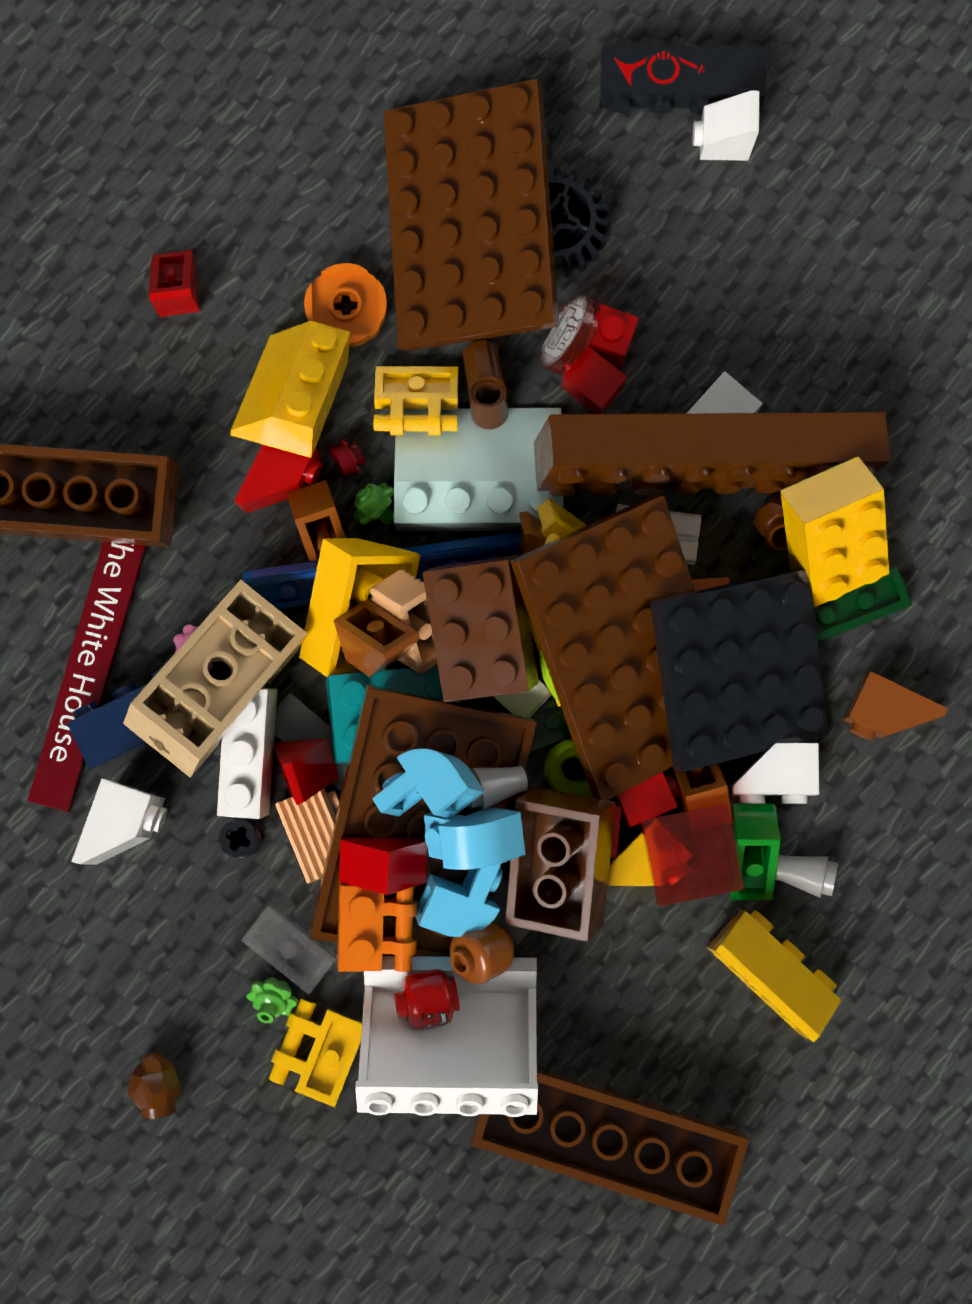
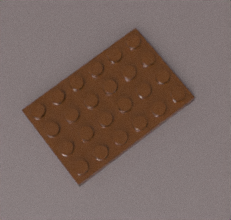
M533 79L385 110L384 127L398 349L412 351L559 327L543 88L539 80Z
M655 494L510 561L593 798L609 800L673 766L650 601L694 592L695 588L664 495Z
M366 684L310 926V938L338 943L340 838H425L424 815L431 813V810L423 798L401 816L381 813L372 799L383 790L382 785L387 779L397 773L406 772L397 759L399 755L413 749H430L460 759L469 769L504 768L521 765L525 770L537 722L533 718L455 702H444L440 699ZM520 792L490 807L515 811L516 799L519 798ZM466 806L458 815L466 816L480 810L478 808L468 809ZM427 850L426 883L430 874L457 884H463L469 869L443 868V860L429 857ZM426 883L414 886V900L419 901ZM496 891L494 893L489 892L488 895L495 897ZM397 892L390 895L384 894V899H396ZM383 916V937H395L396 917ZM413 917V938L417 940V953L412 955V957H450V945L453 937L418 925L416 917Z

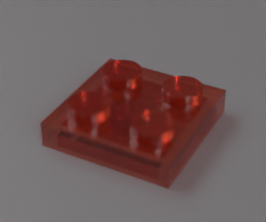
M727 804L640 820L657 906L744 890Z

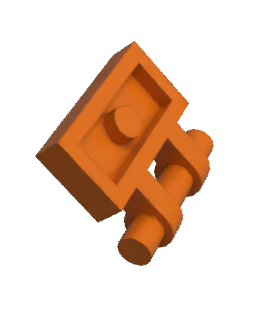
M339 882L338 972L382 971V954L395 955V971L409 972L412 970V955L417 953V940L413 938V917L417 916L418 901L414 900V887L397 892L396 899H384V894ZM383 916L396 917L395 937H383Z

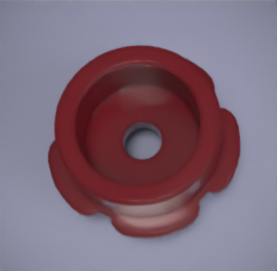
M340 438L339 444L330 447L332 458L344 478L354 473L356 476H359L361 473L359 466L365 464L361 450L355 441L348 444L344 438Z

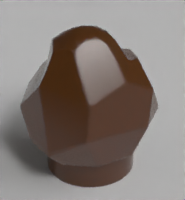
M774 493L766 497L765 503L758 509L753 523L760 535L764 537L766 544H769L775 550L785 551L788 548L781 495Z
M149 1052L142 1057L141 1064L135 1067L131 1075L128 1095L135 1105L141 1109L143 1118L157 1119L166 1117L176 1111L175 1101L181 1093V1083L175 1067L165 1056L157 1052Z

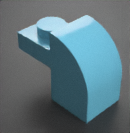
M413 749L397 757L406 772L397 773L387 779L382 785L383 790L372 799L381 813L401 816L423 798L433 815L452 818L485 791L468 766L460 759L430 749Z
M489 807L466 816L456 814L452 818L436 816L432 812L424 815L425 842L428 847L429 857L443 860V868L456 870L485 868L526 855L521 812Z
M501 864L469 869L462 885L430 874L418 901V913L415 916L418 925L452 937H461L467 931L483 930L500 911L494 897L488 895V893H494L499 886L503 873L502 868H500Z

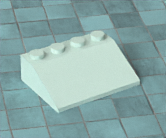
M471 408L441 409V415H458V431H441V436H428V431H404L403 436H395L394 524L396 531H520L519 512L528 511L540 520L537 508L548 497L563 507V496H552L550 491H537L534 441L549 415L561 414V408H508V418L505 423L495 429L478 427L471 417ZM404 409V415H428V409Z

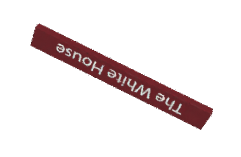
M102 543L31 786L28 802L66 812H71L85 760L67 723L75 719L72 712L94 701L98 708L102 706L148 546Z

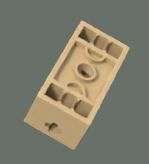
M240 580L130 703L123 724L191 778L218 746L225 731L266 683L269 685L295 656L308 633ZM213 661L226 663L231 670V676L226 680L214 679L208 672V664Z

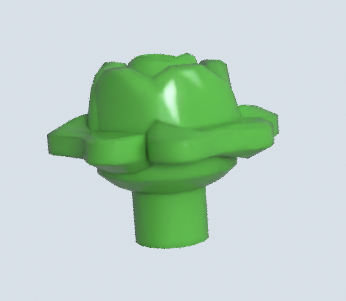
M385 482L379 486L368 483L365 489L359 490L356 494L354 505L357 510L353 517L359 520L362 525L377 519L384 525L391 523L394 519V511L389 506L392 503L391 497L394 494V489L388 487V484Z
M274 977L267 978L264 982H253L252 990L247 993V999L253 1002L254 1009L259 1010L257 1018L263 1023H272L274 1017H278L280 1014L289 1016L292 1013V1008L298 1002L297 998L291 995L292 991L288 983L278 981Z

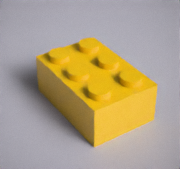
M859 456L780 491L790 570L801 568L806 571L811 587L813 607L836 600L843 594L863 585L874 583L881 577L889 574L884 488Z

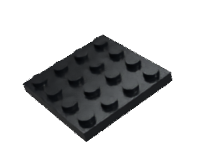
M797 568L650 601L674 770L686 772L767 751L775 743H797L829 734L811 587L804 569Z

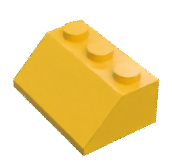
M308 321L270 335L231 428V436L312 458L348 363L350 332L314 321Z
M323 538L304 630L308 634L302 642L299 658L326 677L330 675L362 673V671L346 661L333 620L367 599L375 603L372 600L373 595L370 594L371 588L398 570H405L406 573H410L411 576L416 578L421 555L416 552L359 538ZM398 660L384 670H395Z
M740 910L710 942L707 948L796 1032L806 1039L815 1042L842 1001L833 993L837 985L821 970L817 969L813 974L804 966L801 961L806 956L790 941L786 939L781 944L769 933L774 928L773 925L759 912L754 910L749 914L745 910Z

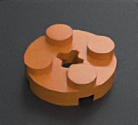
M351 263L335 264L321 272L322 275L316 278L313 284L311 282L306 290L304 308L307 320L349 331V348L363 345L377 337L387 316L386 294L379 280L377 281L365 268ZM349 296L351 303H358L357 308L351 310L349 315H342L340 310L334 309L335 304L342 303V297Z

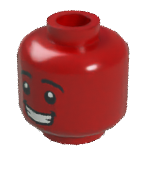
M441 969L408 974L402 979V991L394 992L398 1018L406 1017L410 1027L414 1030L446 1025L452 1021L454 1012L460 1011L454 977L447 978Z

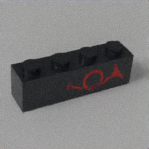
M602 45L599 107H608L611 112L626 113L633 108H649V111L653 113L665 114L673 111V108L690 109L691 113L702 115L704 106L748 91H759V110L762 108L766 96V48Z

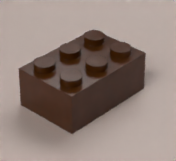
M519 554L436 566L422 572L444 702L528 692L539 683L528 611L510 563L511 560L519 557Z
M532 787L516 799L515 811L521 812L526 855L510 861L505 924L586 942L604 925L616 802L539 787Z

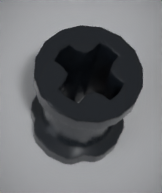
M238 819L224 825L220 831L219 841L223 852L235 858H247L256 854L262 843V835L254 823ZM246 828L245 836L251 840L248 847L240 846L236 850L234 848L236 841L231 838L234 831L242 832Z

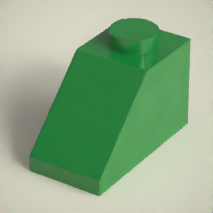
M732 804L733 822H730L729 829L730 900H772L781 841L775 804Z

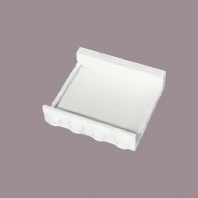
M382 956V971H364L365 990L359 1075L355 1086L357 1112L373 1115L414 1113L420 1116H429L434 1113L460 1114L463 1116L505 1114L510 1117L537 1115V958H514L511 967L503 974L484 984L477 985L465 981L453 970L450 957H412V970L409 972L395 971V956ZM441 969L447 978L454 977L460 1011L454 1012L452 1021L446 1025L414 1030L410 1027L406 1017L398 1018L394 992L402 991V979L408 974Z

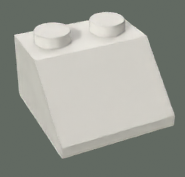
M101 779L71 862L97 865L150 839L153 831L159 833L168 809L162 807L165 798L119 782Z

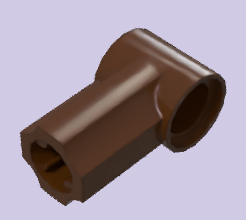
M487 340L473 341L468 347L462 349L471 417L478 427L495 429L504 424L508 418L507 389L503 380L498 346ZM486 401H494V402H495V403H492V404H483V402H486Z

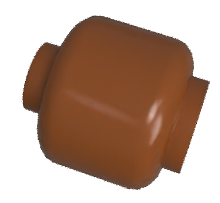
M491 922L483 930L467 931L461 937H453L450 945V962L453 970L465 981L474 985L484 984L503 974L511 967L514 959V942L511 935L505 928L494 922Z

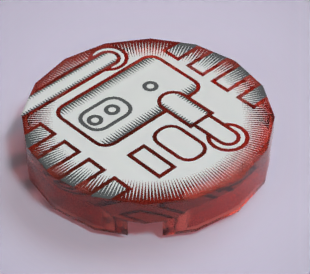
M579 294L570 300L558 314L559 327L549 329L542 346L540 363L543 368L554 374H562L567 371L566 367H564L567 362L573 365L582 357L598 327V320L593 318L594 313H600V305L596 300L586 294Z

